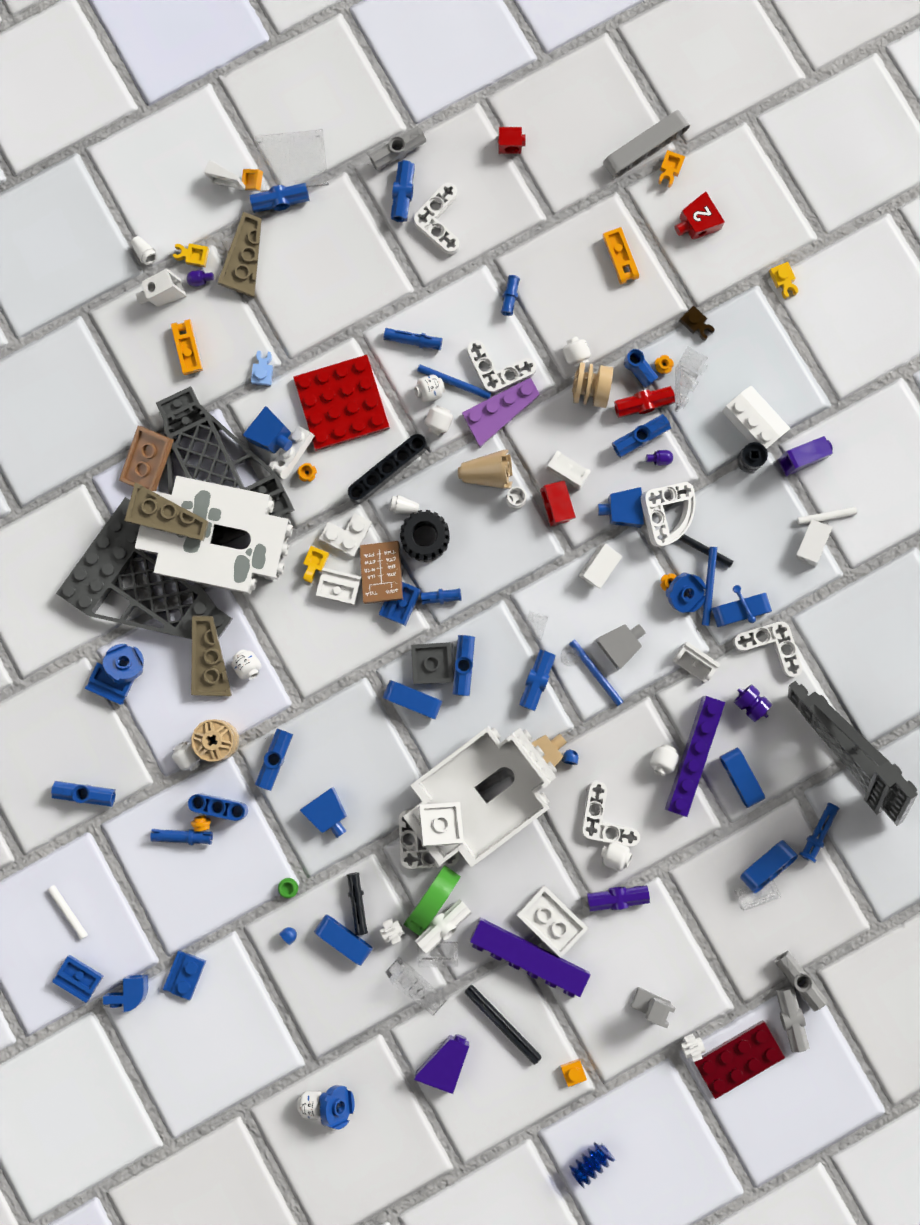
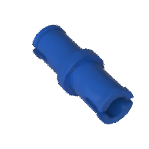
M516 275L508 276L506 291L503 292L504 301L501 313L505 316L513 315L515 300L518 299L517 290L520 278Z
M438 589V591L421 592L422 605L440 603L442 605L444 602L462 601L461 589Z

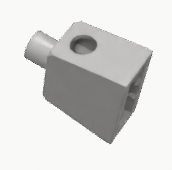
M624 624L600 636L595 641L616 669L619 670L642 647L638 639L646 634V632L639 624L631 630Z

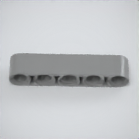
M676 110L610 154L603 161V164L612 177L616 179L684 134L690 125L680 111Z

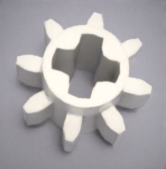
M392 918L383 922L384 928L380 929L384 941L386 943L391 941L393 945L401 942V936L405 932L398 920L393 922Z
M693 1034L685 1036V1042L681 1044L685 1058H691L693 1062L703 1059L701 1054L706 1051L701 1038H695Z

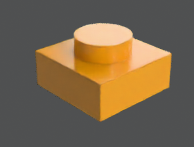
M243 169L242 182L246 186L245 190H261L263 171L259 169Z
M580 1059L560 1065L568 1087L587 1080Z

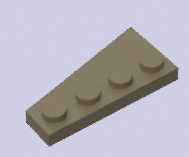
M136 482L124 520L129 523L204 541L209 524L207 520Z

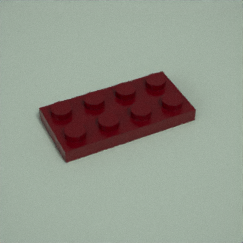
M762 1020L702 1055L703 1059L694 1063L713 1097L717 1099L785 1059V1056L766 1023Z

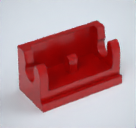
M565 480L544 485L540 489L551 527L576 518Z

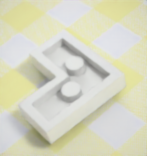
M354 513L346 530L328 522L319 540L355 557L372 522Z

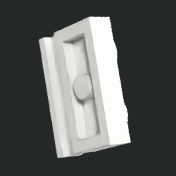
M323 568L316 596L355 605L361 577Z

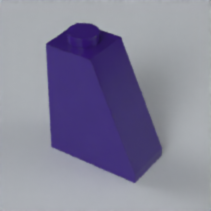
M823 436L786 451L778 461L787 477L828 458L833 454V447L831 442Z
M455 1034V1036L450 1035L416 1071L414 1080L453 1094L469 1049V1041H466L467 1038L459 1034Z

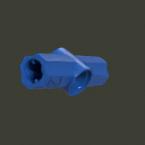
M406 160L398 162L396 182L394 181L392 190L393 205L391 219L402 223L408 220L409 205L413 197L412 183L415 171V164Z
M306 183L289 187L276 185L271 187L269 191L249 195L254 213L270 209L281 211L289 208L292 204L310 201Z
M662 414L612 442L613 449L621 458L671 429L670 422ZM637 433H644L646 435V439H639L637 437Z
M458 635L452 695L470 696L475 645L474 636ZM462 660L470 664L469 669L466 671H461L458 668V664Z
M541 649L539 650L533 669L531 668L526 680V687L519 703L520 706L529 710H536L540 696L544 692L549 680V672L556 655Z
M278 728L276 729L269 750L264 756V762L255 785L272 791L279 770L284 763V757L293 734ZM272 754H276L279 757V762L276 765L270 763L269 759Z
M54 781L51 790L52 798L110 807L113 806L116 797L115 789ZM83 788L87 791L85 799L80 796V791Z

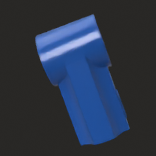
M633 349L626 355L624 359L625 368L635 375L644 388L659 378L644 359L642 351ZM631 356H634L638 359L637 364H634L630 361Z

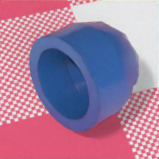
M569 749L564 752L563 763L578 765L579 756L576 751Z
M287 927L279 935L287 944L291 945L297 937V932L295 929Z

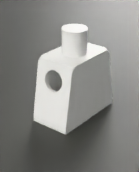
M167 268L142 281L141 284L144 291L136 294L137 300L141 305L150 301L156 306H162L186 297L181 279Z

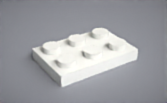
M545 885L517 913V916L560 958L589 929Z

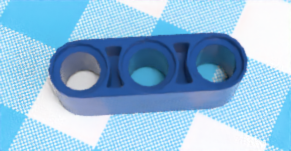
M767 593L744 598L752 616L756 617L772 612ZM740 600L712 608L717 627L748 619V615Z
M389 680L382 697L432 719H436L443 702L392 680Z
M738 747L720 756V760L746 808L765 799L758 781Z
M195 794L188 800L189 809L196 813L233 821L244 819L248 814L247 805L239 801L207 794ZM197 797L203 800L201 808L195 806V799ZM217 801L223 806L220 813L214 810V804ZM235 806L242 808V815L240 817L235 816L233 813Z
M782 840L745 870L740 879L755 894L788 868L797 859L798 855Z
M325 914L314 930L317 936L360 966L373 950V947L327 914Z

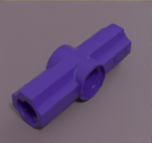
M642 885L630 888L614 887L609 888L608 891L587 893L589 911L604 909L621 910L633 905L650 903L648 886Z

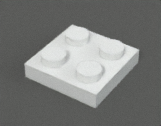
M460 802L418 806L422 847L464 843Z

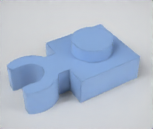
M257 351L256 357L259 364H253L251 377L253 385L271 386L273 366L268 365L272 360L271 352L267 353V358L262 359L261 351Z

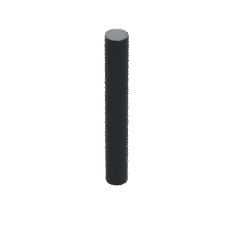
M685 534L678 539L709 556V547ZM717 552L716 560L730 568L734 561Z

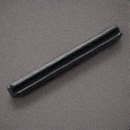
M470 985L465 990V994L533 1064H537L541 1060V1055L473 985Z

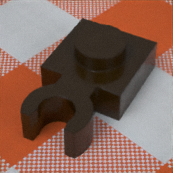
M694 305L679 320L692 334L698 331L700 338L704 341L708 338L704 333L705 330L711 334L715 331L713 326L705 324L708 318Z

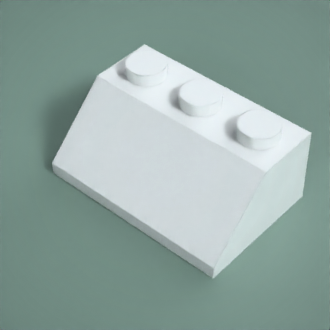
M752 386L740 393L722 411L750 443H761L766 449L790 429Z

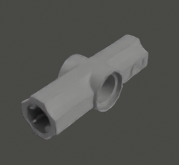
M417 126L401 136L392 137L388 144L369 155L374 168L379 171L395 160H403L407 153L426 142L424 133ZM397 146L402 148L398 151L394 150Z
M786 951L779 955L774 962L811 1009L815 1012L824 1007L828 1000L790 952ZM801 976H804V977H805V982H804V984L801 985V986H798V985H797V980H798V978L801 977Z
M794 987L779 988L776 990V995L781 1009L780 1019L787 1033L791 1051L793 1053L804 1052L810 1048L804 1028L806 1026L805 1018L801 1008H799Z

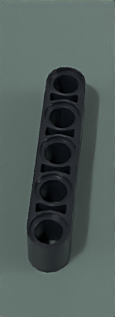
M421 434L412 435L351 484L348 488V495L351 501L356 504L364 502L420 457L427 449L425 437ZM415 441L423 443L421 448H414L412 445ZM400 453L408 455V458L404 461L399 460L397 457ZM391 465L393 469L390 473H385L382 471L383 467ZM375 477L378 481L375 485H369L367 483L368 479ZM356 489L362 490V495L358 498L352 496L353 491Z

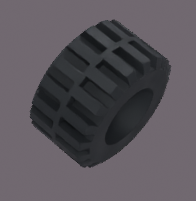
M418 510V513L414 514L413 512L409 518L406 517L404 520V524L401 526L400 539L405 552L411 558L414 557L417 561L424 560V562H428L431 559L432 561L436 560L438 556L441 557L443 552L447 550L450 534L448 525L442 516L440 517L438 513H432L430 510L425 512ZM421 526L434 528L437 533L436 541L430 546L425 547L416 544L413 534L417 528Z

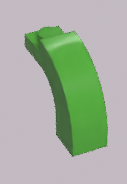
M444 865L403 925L420 936L436 916L461 876Z

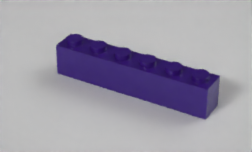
M709 696L702 697L665 810L688 817L725 702Z
M481 917L470 938L473 948L481 952L485 949L491 952V957L499 961L503 958L509 961V966L517 970L521 967L527 970L526 974L532 978L538 979V977L546 980L545 984L552 988L558 986L564 989L563 993L573 998L575 995L581 997L591 975L589 971Z

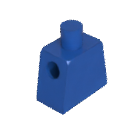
M266 406L243 434L251 444L273 454L280 448L288 451L292 446V441L288 439L291 432Z
M641 487L610 494L607 504H598V516L609 515L610 524L641 528L644 525Z
M334 787L300 809L321 833L331 829L336 838L346 832L340 821L347 817V814Z

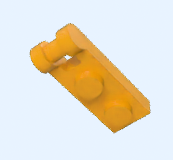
M619 227L603 233V239L616 270L619 283L624 284L627 283V280L638 279L639 272L622 228ZM629 267L630 271L624 273L623 268Z
M184 320V323L180 324L177 322L172 323L171 328L183 374L188 375L203 371L191 320ZM186 330V334L180 335L181 331Z

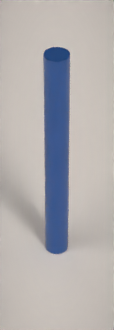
M421 364L418 367L417 372L427 376L436 375L445 383L485 399H489L491 396L489 391Z
M718 547L709 548L706 598L702 617V625L710 626Z
M574 639L570 642L571 648L617 706L622 704L624 701L577 641Z

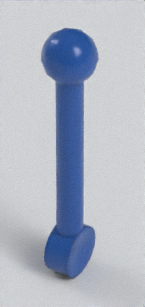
M735 585L732 590L734 593H737L748 615L749 623H754L756 618L752 616L740 592L741 587Z

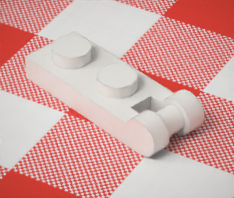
M297 426L289 438L292 441L291 448L288 451L282 449L275 461L270 462L268 466L277 473L278 477L282 479L287 478L315 435Z

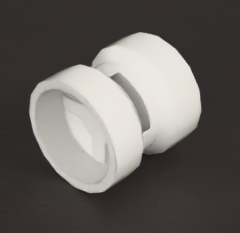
M518 486L512 487L507 493L506 501L508 506L513 509L523 507L527 497L525 490Z

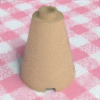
M501 450L461 463V467H458L459 479H462L464 483L510 489L512 481L509 482V477L513 476L511 456L510 454L506 455L508 450Z

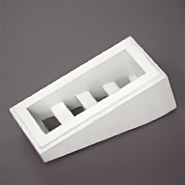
M211 160L208 161L204 173L212 183L245 190L246 186L237 175Z

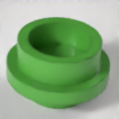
M292 878L283 879L278 885L279 894L284 898L294 897L298 892V883Z

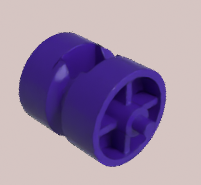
M751 684L746 689L742 690L739 688L737 690L739 696L734 700V703L741 710L746 709V715L753 722H756L763 716L765 718L769 716L767 711L772 706V703L765 696L760 697V692Z

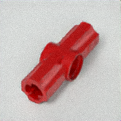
M671 386L654 391H640L634 394V396L614 401L615 412L618 418L636 413L646 414L654 411L655 408L674 404L675 395Z

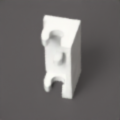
M558 450L546 469L580 490L591 472L561 454Z
M812 519L796 556L798 559L816 567L832 527Z
M600 544L579 574V577L593 587L600 589L622 558V555L607 544Z
M685 642L672 660L704 683L710 680L720 666L718 662L689 642Z

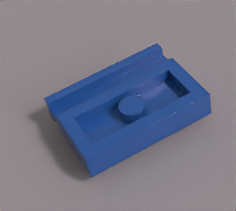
M402 582L403 600L384 602L379 615L406 626L421 589Z
M97 662L85 689L123 705V701L127 697L134 680L117 684L105 674L103 664Z
M179 950L163 990L191 1000L206 960Z
M69 955L52 982L87 1003L104 976Z

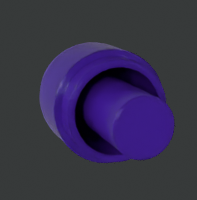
M196 270L189 272L186 280L190 286H203L207 281L214 280V275L212 272L205 273L204 271Z
M657 450L654 454H646V462H654L658 466H666L673 461V454L669 450Z

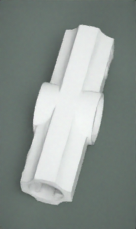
M459 899L445 913L437 915L430 923V927L415 942L428 955L442 940L449 939L457 930L456 927L472 912Z

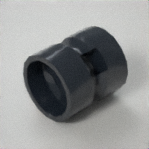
M758 442L746 445L737 456L739 468L748 473L758 470L767 460V449Z

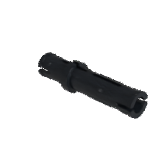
M359 872L347 874L349 885L348 897L351 899L355 935H364L368 931L362 898L364 891L361 890Z

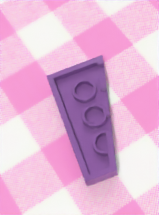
M530 377L462 412L479 447L481 448L486 441L497 434L502 427L528 407L540 394Z

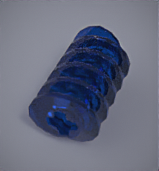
M594 1142L596 1150L593 1151L588 1148L589 1156L582 1153L583 1162L576 1159V1168L569 1165L572 1175L584 1189V1183L587 1185L591 1184L590 1177L593 1179L597 1178L596 1171L603 1173L602 1165L608 1168V1160L615 1161L614 1156L603 1143L599 1145Z

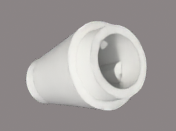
M139 236L131 240V245L141 263L150 265L156 261L157 254L153 247Z
M400 495L392 496L389 511L394 512V514H411L413 512L415 514L418 512L419 503H415Z

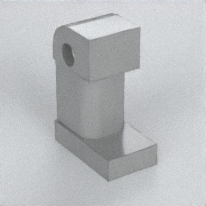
M638 987L630 1005L632 1008L645 1013V1018L648 1021L664 1028H668L669 1025L666 1020L669 1012L674 1013L676 1009L669 1000Z

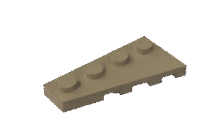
M243 212L218 279V285L254 298L262 219Z
M192 616L191 695L232 696L213 616Z

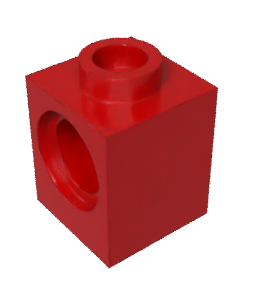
M499 127L498 154H521L522 147H525L526 135L522 134V127Z

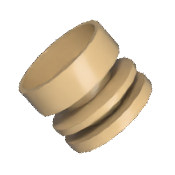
M580 362L574 376L572 388L573 403L578 404L580 395H583V405H586L590 396L593 397V406L606 408L611 390L613 367L600 365L596 374L593 373V364H589L588 372H584L585 363Z
M217 719L206 720L194 729L191 737L192 748L195 754L203 760L209 762L224 761L232 757L237 751L239 735L236 728L229 722ZM216 736L217 744L211 745L210 737Z

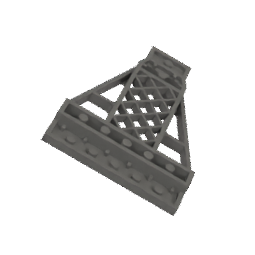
M191 386L156 402L164 420L166 437L174 440L167 458L168 490L170 495H172L174 487L172 454L175 452L186 478L196 480L199 471L208 473L206 482H210L213 475L221 478L219 485H223L225 480L234 482V488L239 486L240 489L268 494L272 497V501H274L273 512L269 513L272 516L282 517L295 511L277 473L199 403ZM201 428L209 430L206 440L197 438ZM219 430H223L248 455L235 461L231 460L220 437ZM213 433L219 445L210 442ZM182 437L192 439L189 449L180 446ZM196 441L205 444L202 453L192 451ZM209 445L218 448L214 458L205 455ZM180 450L187 452L185 459L183 458ZM221 450L227 462L218 459ZM191 454L200 456L197 466L188 464ZM204 458L213 461L210 471L201 468ZM254 458L271 475L244 487L236 467ZM217 462L226 465L223 475L214 473ZM188 467L195 469L193 477ZM229 468L231 469L235 479L226 477ZM214 525L211 544L222 546L248 532Z
M126 497L56 593L90 617L192 639V616H213L218 638L222 636L233 618L216 607L203 586L199 583H194L192 586L180 579L164 580V576H160V582L151 583L149 573L154 572V569L148 568L147 560L154 565L156 561L144 552L135 549L140 525L124 521L130 502ZM137 554L142 556L139 558H135ZM143 560L145 570L135 572L134 562ZM130 565L131 573L123 574ZM146 574L147 584L137 586L136 575ZM132 576L133 587L124 588L122 578ZM175 582L177 592L167 594L165 584ZM179 582L190 590L180 592ZM162 585L163 595L153 597L152 586ZM148 587L149 598L139 599L138 589ZM112 589L130 601L129 607L120 619L95 614ZM134 590L136 599L124 591ZM191 593L193 603L183 605L181 595ZM178 596L179 606L169 608L167 597ZM164 598L165 609L155 610L154 600ZM150 601L151 610L140 602ZM135 607H139L161 622L164 627L157 628L126 621V619ZM190 607L184 615L183 608ZM180 609L181 620L171 621L170 611ZM166 612L167 621L156 613Z
M796 681L791 683L788 688L789 700L866 792L864 801L876 815L884 811L896 826L901 824L918 795L915 785L909 780L906 781L902 776L901 769L896 764L892 765L887 758L828 704L823 695L813 692L808 696L807 694L809 693L802 684L799 685Z

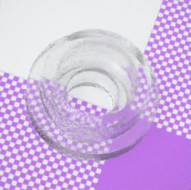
M574 647L565 648L560 655L561 662L568 667L577 665L580 661L579 651ZM568 653H572L574 655L573 660H569L567 658Z

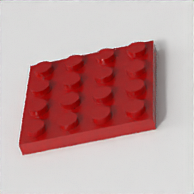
M368 355L293 376L309 431L315 435L312 441L316 451L390 429Z

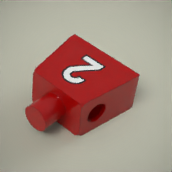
M704 192L682 210L679 217L681 222L674 227L679 236L688 232L692 239H697L721 230L725 221L707 192Z

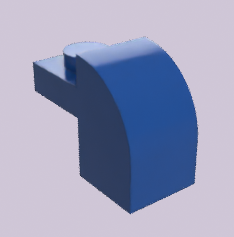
M148 975L126 976L123 978V992L107 993L103 996V1005L110 1004V1008L122 1007L123 1004L124 1012L133 1010L147 996Z

